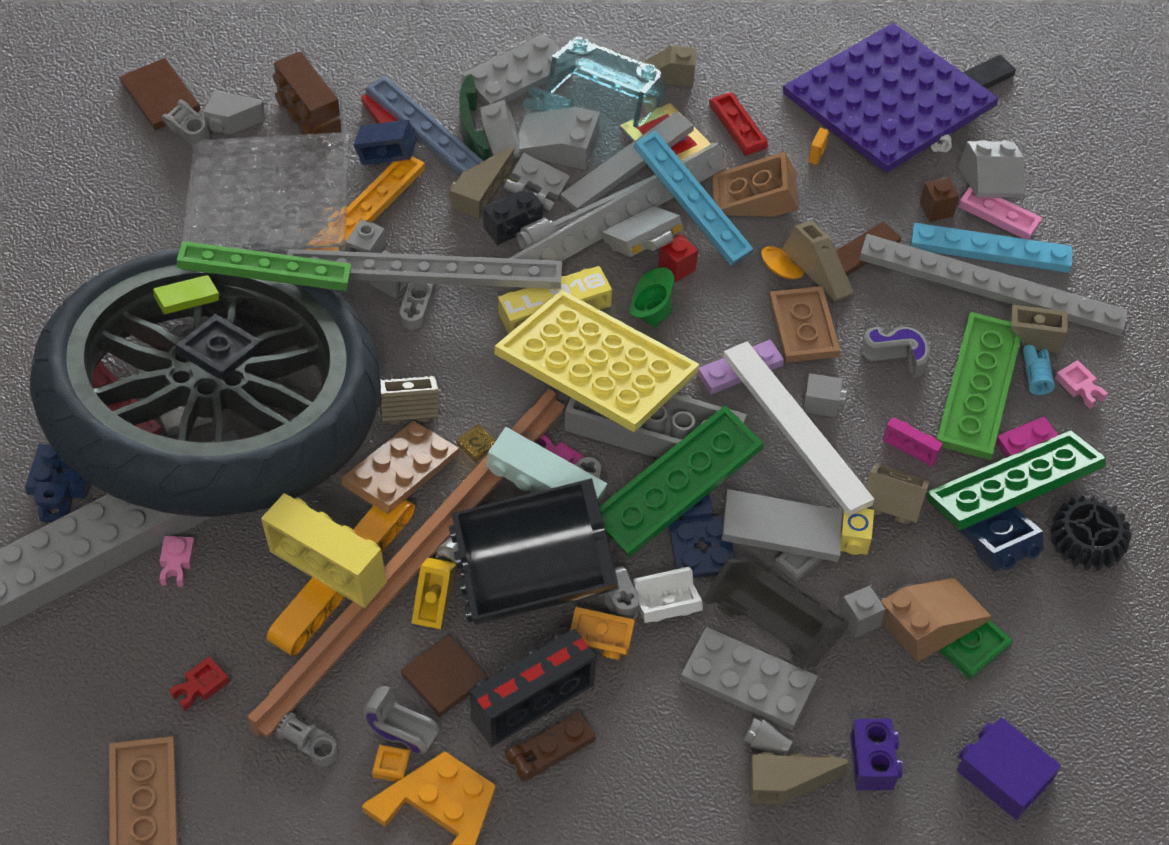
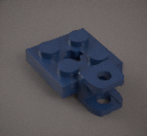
M39 444L25 489L27 495H34L35 503L39 506V520L42 522H54L69 514L72 504L71 498L86 497L90 483L72 469L54 451L50 444ZM62 468H66V469H67V470H63L62 473H57V470H59V469H62ZM52 509L59 510L56 514L48 513Z
M709 494L684 513L680 520L674 521L668 526L675 569L690 567L693 572V578L736 574L737 571L732 542L721 540L723 515L713 516ZM699 542H705V544L709 545V548H707L706 553H701V550L695 549L694 546L698 545Z

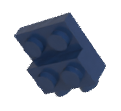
M1012 507L960 530L977 547V556L993 571L1001 568L1009 570L1016 565L1017 561L1026 557L1030 559L1036 558L1044 549L1043 531L1016 507Z

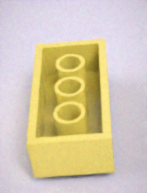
M284 493L261 518L271 553L363 608L371 602L387 583L381 548L374 541L369 539L366 541L356 535L350 527L340 526L333 522L326 513L314 511L300 498L294 499Z

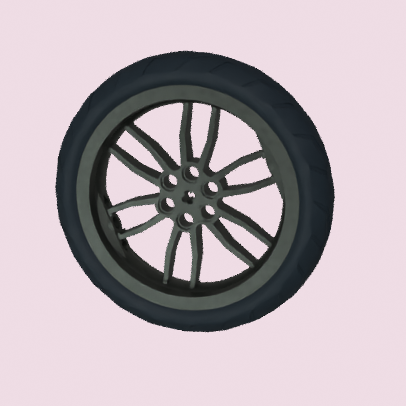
M180 249L152 253L101 272L66 298L44 326L33 355L30 393L38 422L46 439L54 451L90 484L130 504L164 513L194 517L226 516L270 508L284 493L294 499L299 497V495H304L328 480L331 475L336 474L358 451L371 428L380 400V367L375 345L370 333L353 308L333 289L177 269V257ZM206 275L210 277L219 293V301L163 314L154 298V288ZM216 314L227 318L226 321L235 325V319L266 327L273 331L255 337L261 341V349L221 381L177 354L176 344L181 340L155 324L174 319L194 317L195 330L202 325V317H212ZM133 335L156 349L137 345L125 340V338ZM295 344L301 348L300 350L284 354L270 355ZM108 352L135 368L147 372L129 376L101 388H93V372ZM316 365L321 374L322 384L320 393L312 402L288 388L269 380L284 377L306 367ZM145 398L115 411H111L107 407L108 405L132 399ZM261 404L280 408L297 415V417L289 421ZM180 406H185L181 417L178 440L159 436L134 426L151 421ZM231 409L256 427L267 432L246 439L223 442L222 410ZM197 417L212 418L215 442L188 441V436Z

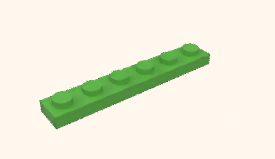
M182 241L177 257V269L347 291L351 274V264L187 241Z

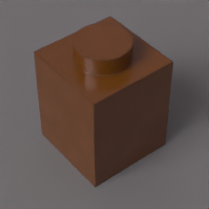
M949 177L925 182L920 205L929 222L954 217L959 194Z

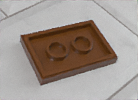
M166 58L119 76L121 84L154 130L166 126L161 116L170 113L177 106V102L180 99L184 100L195 112L201 111L200 104Z

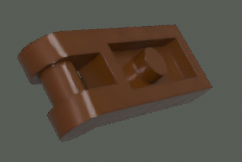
M578 711L522 745L513 746L505 753V757L510 764L516 766L518 769L517 775L525 782L596 741V735ZM532 755L535 761L528 762L526 757Z

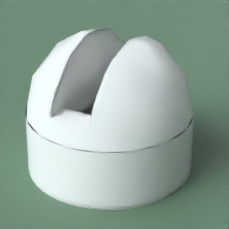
M950 135L940 138L942 144L937 142L931 146L933 151L948 152L952 147Z

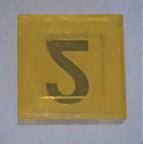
M477 424L457 438V446L474 462H477L488 454L496 440Z

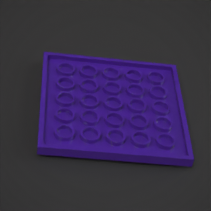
M895 23L887 25L783 85V94L886 173L937 143L941 137L950 135L997 106L998 103L997 96Z

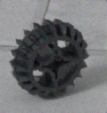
M1082 495L1078 501L1071 498L1067 504L1063 503L1057 513L1054 514L1050 527V533L1052 534L1051 543L1057 544L1056 553H1065L1063 556L1064 561L1068 559L1074 561V567L1083 564L1086 571L1091 566H1094L1099 571L1103 566L1110 568L1114 562L1118 563L1122 560L1124 553H1127L1132 534L1129 532L1130 523L1124 521L1125 513H1116L1117 505L1113 507L1107 506V499L1101 503L1097 502L1096 497L1093 496L1088 501Z

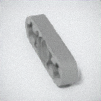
M408 284L400 307V322L403 327L413 330L420 328L424 324L437 284ZM416 291H423L426 293V296L418 299L414 298L412 294ZM413 307L416 308V315H414L413 318H409L412 314Z

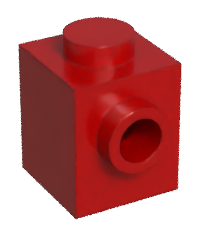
M682 234L674 237L673 242L661 247L658 266L672 271L674 283L696 271L698 250Z

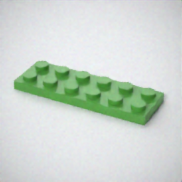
M970 312L937 440L943 443L942 448L991 461L1021 340L1011 330V322Z

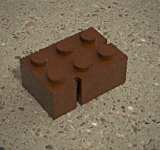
M300 51L274 62L275 74H273V80L277 86V92H275L276 100L281 107L284 106L287 109L290 120L299 125L305 139L309 138L312 144L317 146L342 135L341 121L338 117L340 115L339 100L304 54Z

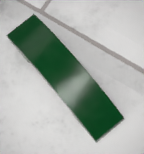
M470 74L466 76L460 90V129L466 146L485 161L489 158V146L485 130H474L470 111L477 110V95L473 75Z

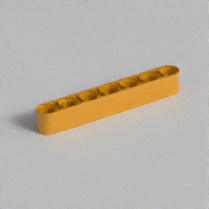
M404 500L389 514L373 505L353 531L366 541L368 539L374 541L381 548V553H383L411 519L415 510V504ZM312 577L272 624L267 633L266 640L290 656H296L344 600L345 596Z

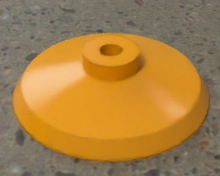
M767 246L762 249L761 254L764 264L776 275L790 280L803 276L804 271L782 249L773 246Z

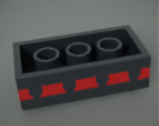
M575 628L568 633L558 634L552 639L551 643L541 649L535 648L531 650L524 659L515 664H507L497 675L490 679H482L470 690L472 722L490 747L495 746L594 686L595 653Z

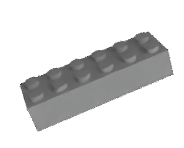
M674 394L641 427L632 432L579 401L570 398L565 410L564 431L660 458L722 407ZM731 410L745 424L747 414Z

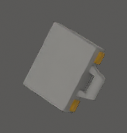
M652 206L601 231L604 243L609 244L613 252L618 251L632 257L646 249L655 251L673 242V236L684 231L680 215Z

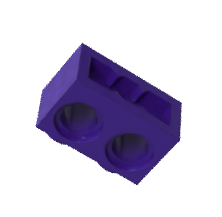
M854 719L850 731L856 790H894L897 779L902 777L901 759H896L895 749L899 747V735L897 730H893L892 719ZM869 738H878L881 741V743H875L871 741ZM872 766H880L885 771L878 772L874 770Z

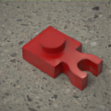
M209 656L184 674L186 683L175 685L169 690V693L174 700L180 695H187L185 699L180 701L181 708L186 711L194 704L197 697L201 696L205 701L227 685L229 677Z

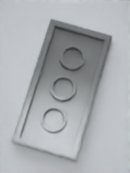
M727 489L721 540L838 562L841 547L842 510Z

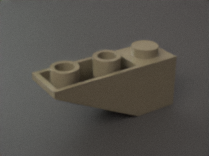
M812 220L794 226L782 250L811 280L815 281L819 286H823L827 296L835 302L853 296L854 291L830 237Z
M770 752L752 755L749 767L750 803L782 805L844 777L848 758H839L835 755L807 757L800 753L790 756H776Z

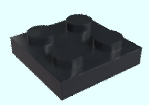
M216 314L176 344L177 354L221 381L261 349L260 340Z

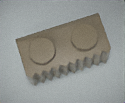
M425 376L424 378L381 380L379 400L381 422L399 424L404 420L427 422L431 418H438L439 392L435 377Z

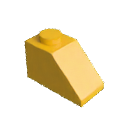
M429 557L422 563L419 572L412 624L436 629L442 628L453 591L456 563Z

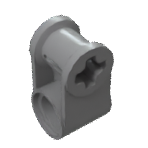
M180 99L177 102V106L170 113L161 116L167 127L180 135L191 146L204 147L210 141V132L204 118L195 112L184 100Z
M623 566L617 567L615 571L619 590L600 594L599 597L605 603L611 615L637 620L639 595L631 583L626 569Z

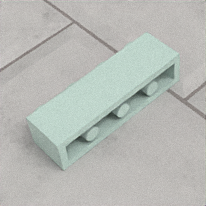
M507 427L502 431L487 455L485 467L489 468L496 476L505 477L514 482L523 491L534 493L592 478L598 502L600 503L606 490V482Z

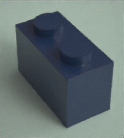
M409 120L361 126L355 139L354 147L362 165L411 159L417 139Z

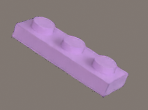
M771 340L752 346L770 370L783 366L784 358ZM724 358L700 367L697 373L710 395L742 382Z

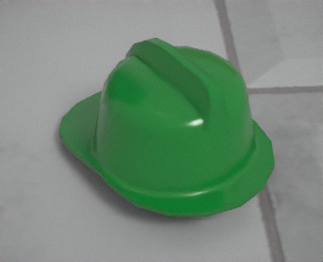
M659 267L643 275L637 283L629 307L631 316L641 318L642 321L650 324L652 327L658 328L661 321L665 320L672 313L673 301L671 293L674 285L672 271Z

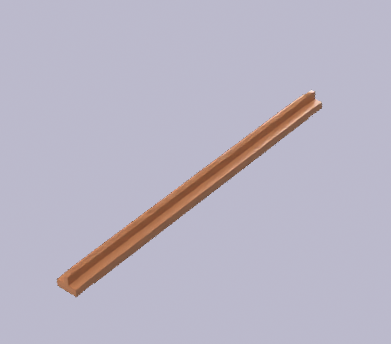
M548 388L533 408L531 407L511 430L535 443L545 433L547 428L552 426V423L558 419L560 414L564 412L565 405L557 401L556 393ZM487 456L384 567L387 583L365 608L352 602L268 693V696L247 716L251 732L258 737L261 734L266 738L272 735L276 728L279 727L278 724L282 722L281 719H284L285 715L294 711V708H297L299 702H302L304 697L309 694V691H312V688L322 680V677L332 669V666L339 661V658H342V655L349 650V647H352V644L366 631V628H369L371 623H374L378 615H381V612L388 607V604L395 599L397 594H400V591L407 586V583L414 578L416 573H419L422 563L428 557L432 558L437 548L451 537L449 526L454 525L452 513L478 507L482 500H485L487 495L491 493V490L496 488V485L504 477L496 476L489 468L485 467Z

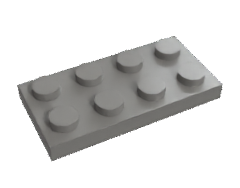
M542 34L462 73V81L464 82L467 75H473L476 95L485 106L501 100H505L507 103L572 71L573 62L545 34Z
M706 627L681 673L680 681L793 731L817 682L818 676Z

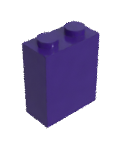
M1000 717L994 725L988 723L978 734L979 740L974 745L968 743L958 756L961 761L957 772L1017 821L1055 780L1061 765Z

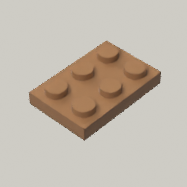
M823 286L770 291L769 302L785 363L839 357L841 350Z

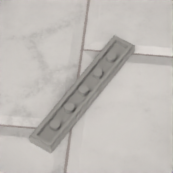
M676 111L560 193L561 200L574 211L594 203L647 165L633 148L635 142L656 130L671 148L692 133L694 125Z

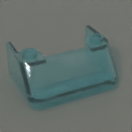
M581 37L570 40L552 56L546 90L550 94L572 73L638 98L633 127L636 128L664 101L666 88L662 74L652 64H644L590 43L587 39Z

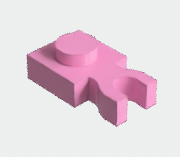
M1078 360L1057 372L1055 377L1073 397L1080 395L1083 398L1084 404L1089 409L1094 407L1096 402L1092 396L1097 397L1102 402L1108 394L1103 388L1094 385L1097 378Z
M164 536L159 560L161 567H165L161 571L159 578L162 586H167L169 577L177 576L178 587H184L183 569H191L195 549L194 537Z

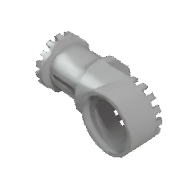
M292 712L285 715L284 719H281L283 723L278 724L280 727L277 728V738L281 740L286 738L296 744L298 750L309 755L312 762L318 766L327 767L337 760L338 747L335 738L333 739L331 735L318 729L315 725L308 726L299 721ZM319 745H330L332 747L331 753L325 757L317 756L315 750Z

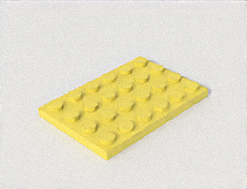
M563 290L496 344L494 354L632 432L641 427L694 377L699 369L697 362Z

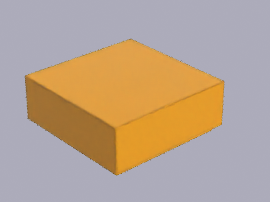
M819 128L811 144L809 163L815 165L819 163L827 146L829 135L827 129Z
M379 744L372 770V778L394 782L404 778L411 756L410 750Z

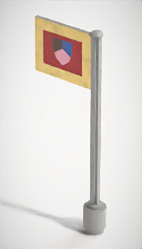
M669 103L620 125V130L634 142L676 111L680 115L682 114ZM694 127L692 133L673 145L671 149L682 161L711 143ZM655 175L558 220L549 221L547 218H542L522 227L520 232L516 234L520 248L522 250L528 248Z

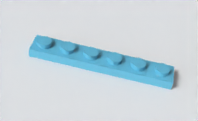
M656 130L635 142L633 148L730 266L752 253L753 247Z
M914 223L912 229L911 247L928 252L1066 273L1070 272L1072 265V246L921 223Z

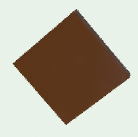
M449 635L401 669L403 678L439 717L470 695V690L477 682L482 679H488V676Z

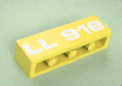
M600 266L583 269L571 275L561 276V289L525 288L498 296V314L508 334L561 290L598 310L611 307L612 288Z

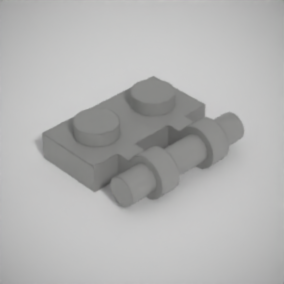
M523 153L511 175V178L518 182L515 183L508 179L504 189L513 193L529 186L539 191L538 194L535 192L534 194L542 202L543 208L551 212L555 202L547 199V197L549 196L558 201L560 193L563 192L569 181L570 175Z

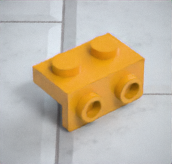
M575 607L570 631L575 628L590 648L603 651L602 657L620 660L621 655L628 656L636 620Z

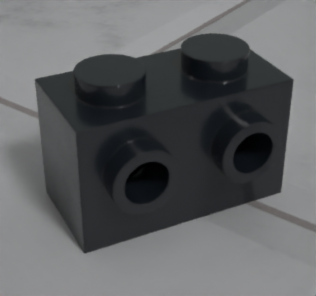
M530 187L513 192L511 195L483 207L484 229L496 245L515 238L522 227L543 218V204Z

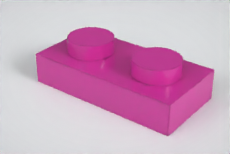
M1044 416L998 435L996 444L1007 458L1054 438L1058 434Z
M894 417L888 422L883 441L931 467L937 462L943 445L933 436L926 435L911 427L908 423Z

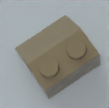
M875 463L870 471L865 487L874 498V503L866 509L874 510L875 515H882L883 512L894 515L893 519L900 523L910 524L911 521L917 523L930 480Z

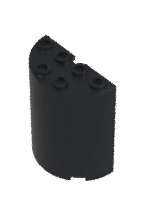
M592 478L452 513L454 525L449 526L452 542L458 544L459 551L454 552L457 568L458 570L460 569L462 578H459L462 594L466 597L467 605H464L468 623L474 622L475 625H480L619 590L610 545Z

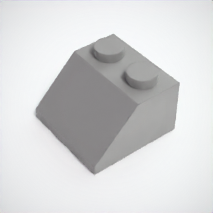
M967 141L958 167L976 197L1024 198V157L1016 144L1011 141Z

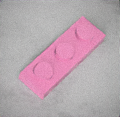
M971 187L968 188L960 199L958 205L959 208L1030 240L1042 220L1041 217L1002 198L976 197Z

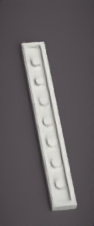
M747 341L725 350L723 358L846 514L851 516L872 506L874 503L872 495Z

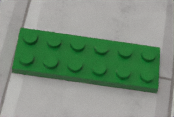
M726 405L723 406L600 506L607 535L630 558L764 449L763 442Z
M1070 430L927 491V501L959 530H962L1106 467V458Z

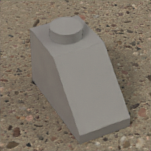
M214 90L204 109V118L208 129L231 135L264 122L263 100Z
M505 100L481 107L483 126L493 156L508 147L514 148V158L520 157L521 153L515 120Z

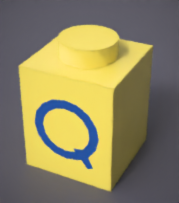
M864 509L851 516H848L843 511L840 551L853 555L868 554L872 539L874 510Z

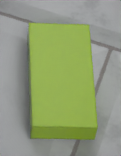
M208 275L153 289L154 298L163 314L219 301V293Z

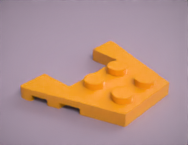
M444 751L365 802L362 806V811L386 827L402 806L408 803L457 836L451 845H477L478 837L496 792V785Z

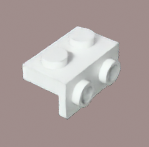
M690 567L643 576L633 580L634 588L639 595L637 608L644 623L658 622L666 618L680 615L686 616L694 612L703 611L702 599L693 585V572Z

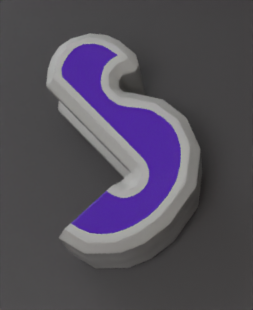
M904 326L895 328L888 334L883 333L884 329L882 327H873L865 332L861 353L867 360L878 361L907 357L912 379L921 377L925 372L930 356V347L921 332L915 328Z
M382 686L377 688L363 709V716L367 725L382 738L391 742L405 744L408 750L414 754H426L440 733L437 723L426 716L396 704L391 687Z

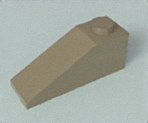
M508 147L463 172L457 182L454 181L450 186L451 208L480 219L483 214V207L491 202L503 184L502 179L506 178L514 167V148Z

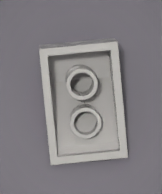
M570 107L525 114L517 135L521 156L523 153H526L539 160L586 170L599 135L600 112Z

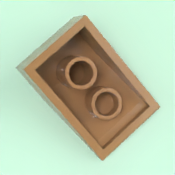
M786 152L712 175L713 200L726 216L775 217L799 209L796 171Z
M955 578L906 586L881 600L886 609L882 624L917 663L991 620V615Z

